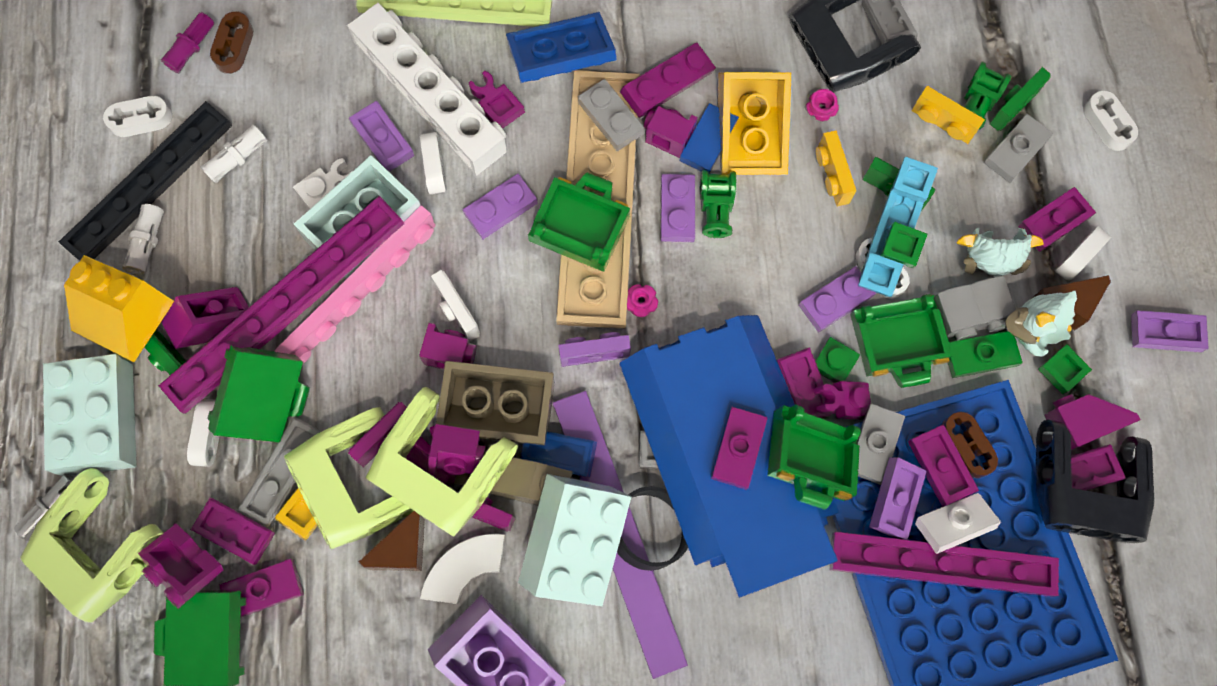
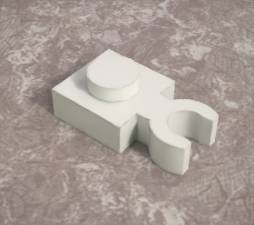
M340 158L331 165L330 172L327 174L321 168H318L293 186V188L308 208L311 209L351 172L344 176L340 175V172L347 167L345 160Z

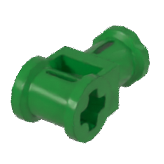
M982 61L975 71L967 87L969 89L963 99L967 100L964 108L985 119L987 111H991L1001 98L1012 75L1008 73L1002 75L986 67L987 63ZM986 119L984 120L979 129L984 127Z
M707 170L701 171V212H706V225L702 227V234L709 238H724L733 234L732 226L729 225V213H732L735 201L736 171H730L729 174H708Z

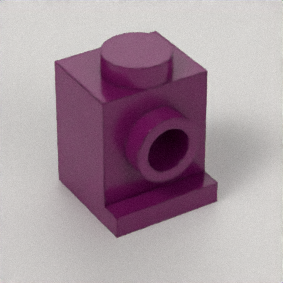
M658 106L656 111L650 110L643 125L644 129H646L645 142L680 158L696 128L698 117L691 115L688 120L676 110H666Z
M428 323L419 357L424 365L444 370L445 361L473 364L477 345L470 344L468 339L464 338L465 335L458 331L447 329L444 330V333H440L436 324Z
M435 424L429 453L428 474L435 475L436 469H442L454 475L472 474L474 467H477L484 456L485 446L478 445L480 431Z

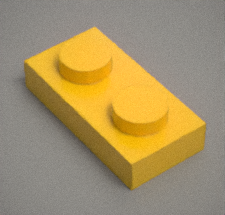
M926 86L912 109L923 121L935 124L947 131L948 135L952 138L962 140L969 144L985 120L929 86Z
M837 130L826 132L823 134L818 147H816V159L819 166H824L827 175L825 179L826 190L829 196L834 197L838 207L850 204L857 190Z

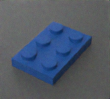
M600 12L506 33L508 46L521 83L536 81L561 73H570L573 70L599 66L617 60L616 49Z

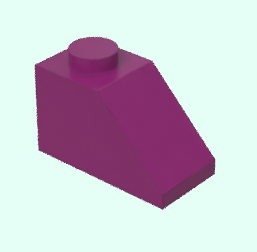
M238 287L176 296L174 303L161 323L176 349L194 346L211 341L246 311L249 306Z
M1073 394L1065 396L1053 402L1055 409L1044 414L1046 420L1059 421L1065 424L1071 434V450L1141 420L1138 413L1089 394L1075 399Z

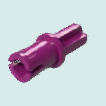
M200 12L183 34H176V41L160 59L167 68L179 74L194 52L198 53L200 51L198 45L213 27L214 21L208 15Z

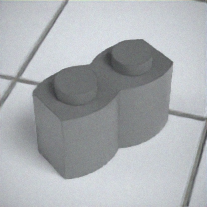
M1004 276L989 278L971 285L955 287L940 292L934 297L936 306L940 309L947 337H956L957 341L976 336V330L988 328L990 332H996L1007 328L1005 321L1016 310Z

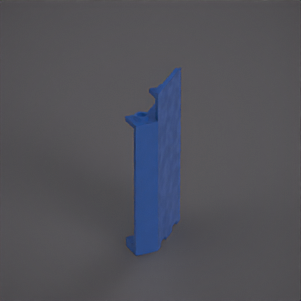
M742 315L727 319L725 324L719 328L706 332L704 327L678 336L676 342L660 348L657 344L651 345L619 363L695 566L710 562L713 568L726 563L740 598L838 561L824 527L829 525L826 518L839 513L834 498L829 507L823 510L797 501L794 484L767 476L774 411L783 405L792 407L795 403L758 315ZM732 407L768 417L750 485L747 490L711 479Z

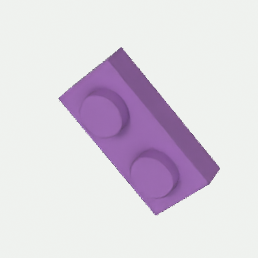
M377 101L349 117L354 129L377 161L387 171L390 172L415 156L409 144Z
M516 174L462 210L467 220L483 240L537 205L538 201L521 176Z
M662 174L661 242H694L695 175Z
M857 266L800 302L799 307L818 333L875 296L876 292L858 286L861 272Z
M1139 310L1131 314L1132 346L1135 348L1204 352L1209 349L1207 316Z
M618 332L605 333L600 335V339L588 341L584 337H574L567 339L565 344L559 345L561 367L628 358L631 351L629 335L620 336Z
M898 457L889 458L870 528L895 539L908 540L926 470Z

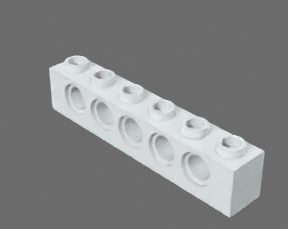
M377 3L347 25L353 42L476 176L507 153L505 144L507 136L501 126L495 121L490 123L486 119L481 105L475 99L469 100L463 94L464 89L455 77L451 76L448 78L445 75L439 60L433 54L428 56L422 50L423 46L413 32L408 34L405 32L400 19L392 10L387 12ZM387 41H393L390 44H384ZM414 62L412 66L404 67L406 63ZM429 84L436 85L432 89H423L425 86ZM448 107H457L453 112L444 111ZM470 129L479 130L474 135L464 134L466 131Z

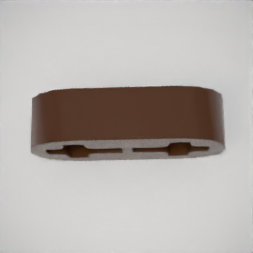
M233 11L223 16L211 47L210 56L219 71L226 74H231L241 69L253 37V27L244 13ZM239 24L242 25V27H243L242 29H241V28H237ZM231 28L236 29L235 34H233ZM231 51L232 54H233V57H227L226 60L223 61L221 57H222V56H224V57L228 56V55H229V52Z
M966 412L953 413L946 418L942 425L944 424L972 478H982L995 471L998 465L997 454L977 421ZM955 423L966 426L967 430L963 432V435H955L952 432V429L956 426ZM975 455H983L986 461L982 464L983 467L973 466L971 461L975 459Z

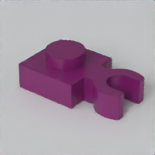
M484 71L482 76L487 84L483 87H478L471 80L468 82L470 92L474 97L481 99L478 103L483 108L485 116L491 123L495 121L503 129L523 115L525 109L505 84L496 89L492 75Z
M839 381L832 385L825 384L814 389V393L822 394L826 398V404L816 407V411L825 414L836 410L837 419L864 420L867 408L871 404L869 384L866 382Z

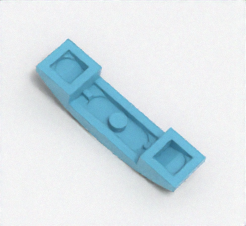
M904 157L869 247L859 279V287L890 298L893 296L904 264L880 256L891 225L894 222L915 229L921 209L928 198L935 179L937 167Z

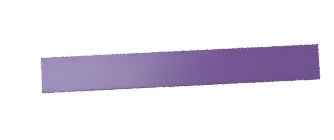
M584 391L553 402L564 435L597 442L591 476L579 475L580 480L611 486L623 492L587 392ZM628 508L621 534L622 539L633 554L649 561L631 510ZM616 553L612 569L652 679L688 666L654 572L635 568Z

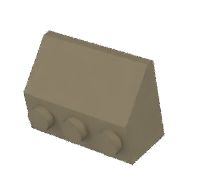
M445 361L436 424L480 431L479 438L501 440L503 437H506L512 442L545 445L554 394V373Z

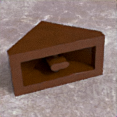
M1109 275L1043 288L1032 298L1042 294H1064L1075 290L1077 296L1074 305L1075 316L1072 318L1074 323L1070 325L1075 331L1090 320L1111 280Z
M413 511L368 552L359 563L369 570L422 571L425 519Z

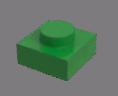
M894 222L891 225L880 256L914 268L917 265L928 234Z
M830 337L815 362L822 376L837 383L847 379L860 354Z
M1068 344L1060 348L1038 368L1062 395L1069 392L1092 371Z

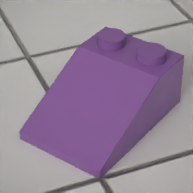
M482 595L427 649L434 666L456 686H563L566 682L562 675Z

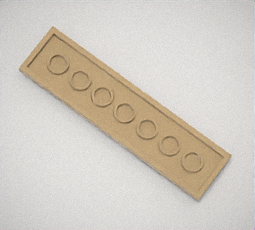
M574 70L566 180L571 181L572 185H576L583 175L588 172L613 182L611 200L614 202L618 200L628 204L630 217L605 272L561 255L557 325L626 329L636 140L617 152L579 105L578 96L605 79L637 118V115L620 91L624 85L638 78L639 74ZM586 186L584 188L585 190L590 191L594 194H597L602 197L604 196V193H601Z

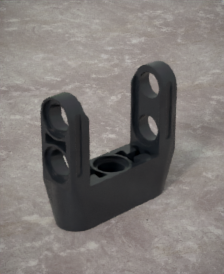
M807 0L789 14V20L797 38L825 85L833 93L863 84L906 62L920 51L921 45L914 35H900L857 58L831 15L859 0Z
M1049 419L1041 422L1036 434V493L1045 528L1121 543H1142L1147 541L1155 504L1153 454L1150 442L1147 439L1129 436L1123 441L1116 457L1125 475V479L1117 481V496L1072 488L1071 434L1062 422Z

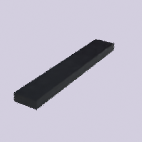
M205 101L58 242L79 261L84 255L95 259L139 217L142 204H152L232 127L230 121Z

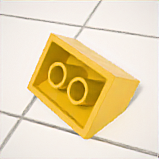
M85 255L80 262L73 266L70 276L64 284L71 331L132 362H135L174 303L172 299L145 281Z

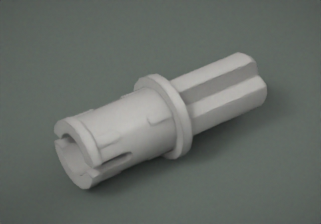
M64 474L44 497L38 496L35 500L36 505L14 528L19 537L29 541L39 520L74 480V477Z

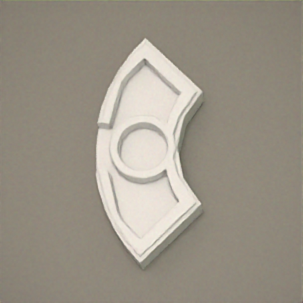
M488 534L476 536L457 544L447 551L428 574L420 599L458 605L463 590L473 579L485 573L500 572L505 535Z

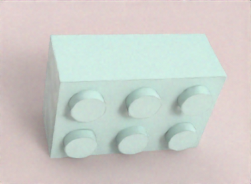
M370 155L297 220L294 226L303 239L316 250L378 196L391 207L403 222L421 205L419 200ZM369 254L363 261H361L343 278L346 280L371 254Z
M117 354L44 363L45 471L60 476L64 474L76 476L89 468H97L99 471L105 472L136 467L133 364Z
M547 474L518 583L535 597L603 606L631 496L611 486Z

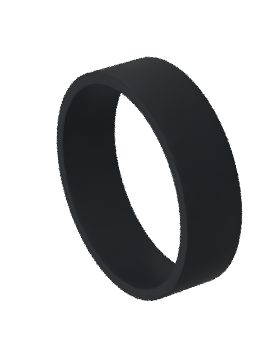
M647 486L638 488L628 494L631 498L643 495L659 498L674 510L668 492L664 488ZM682 532L680 546L670 560L665 562H649L633 554L621 536L617 553L629 565L641 570L653 571L665 568L680 559L687 551L688 546Z

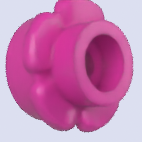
M820 89L809 96L806 109L809 115L815 116L816 120L827 121L831 116L834 117L837 114L839 105L837 104V97L832 91ZM823 104L825 108H820L819 105Z
M636 284L630 287L627 296V310L638 317H645L654 312L658 307V299L655 297L656 291L649 285L641 286ZM640 297L645 299L643 303L638 301Z

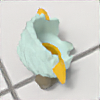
M976 228L972 234L964 235L956 242L959 245L968 247V255L963 261L966 273L973 275L978 268L986 272V274L995 277L1010 273L1018 275L1026 271L1031 264V261L1027 259L1031 248L1044 244L1042 238L1036 235H1027L1025 229L1019 228L1013 240L992 239L993 231L979 234V228Z
M1076 291L1064 294H1042L1028 300L1021 308H1017L1007 317L1005 322L1008 331L1017 337L1024 348L1031 354L1045 356L1049 351L1045 348L1047 344H1056L1063 340H1069L1071 337L1069 332L1072 329L1070 325L1074 323L1072 318L1075 316Z

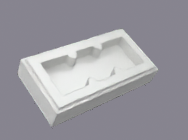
M440 270L431 275L436 289L444 300L439 305L448 321L450 322L454 319L457 321L469 343L480 337L477 323L446 273Z
M976 493L918 517L915 525L935 553L938 554L997 529L1001 521L982 496Z

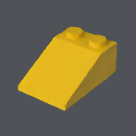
M791 72L718 73L721 174H729L730 171H736V175H788ZM730 113L739 117L731 133Z

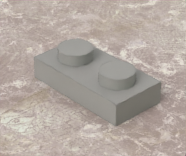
M605 79L578 96L579 105L617 152L644 134L643 125Z

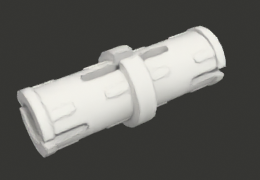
M252 124L231 143L227 141L223 144V149L200 167L216 184L237 165L242 166L246 163L245 159L266 143L267 139Z
M151 204L141 205L135 229L130 231L128 237L130 245L122 265L123 270L136 275L145 274L152 248H155L158 242L156 234L164 214L160 207Z

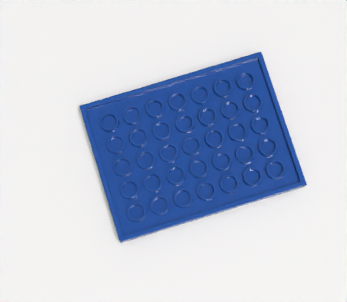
M1009 380L896 412L904 415L905 419L892 458H901L920 468L921 466L908 441L941 426L943 421L953 413L966 412L977 421L997 454L998 465L991 474L982 478H973L979 491L971 495L979 493L1001 523L997 529L957 546L1059 558L1058 596L1051 597L852 573L890 686H1039L1118 661V656L1070 534L1045 528L1036 493V448ZM860 422V423H857V424H853V425H854V426H857V427H859V428L861 429V426H862V423H863V422ZM955 423L956 426L952 429V432L955 435H963V432L967 429L964 424L957 425ZM975 455V459L971 462L974 467H983L982 464L986 459L983 455ZM926 475L908 537L910 541L928 542L915 523L918 517L942 508ZM858 477L856 496L847 501L834 498L839 513L832 515L837 532L893 538L869 527L881 488L880 484Z

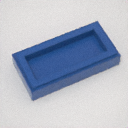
M710 103L679 160L699 171L707 170L708 174H710L721 152L719 108ZM731 113L730 133L739 118Z
M547 432L545 445L523 443L520 459L572 471V474L590 477L597 442Z

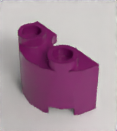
M174 524L138 553L147 565L141 570L143 575L156 588L163 584L167 588L163 593L178 609L223 571L221 563L206 550H202L192 537L177 524Z

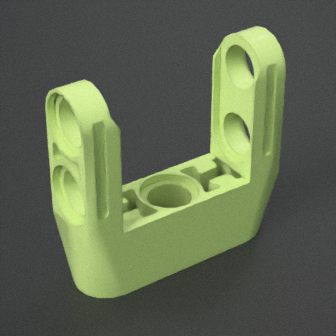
M424 387L416 394L381 444L365 478L454 537L481 507L513 459L518 445L506 437H503L498 443L491 445L461 491L457 493L405 459L436 414V406L440 396L430 388Z
M381 407L372 408L328 428L284 455L288 469L330 549L368 537L409 516L414 511L392 496L358 513L329 458L358 442L384 416Z
M97 468L86 469L74 478L39 520L20 557L26 567L71 614L86 622L95 621L128 593L143 574L141 570L147 566L138 553L164 533L155 524L144 526L140 530L132 532L104 567L100 569L71 539L107 495L109 480ZM96 482L89 490H87V487L90 484ZM72 511L65 519H63V517L68 512Z

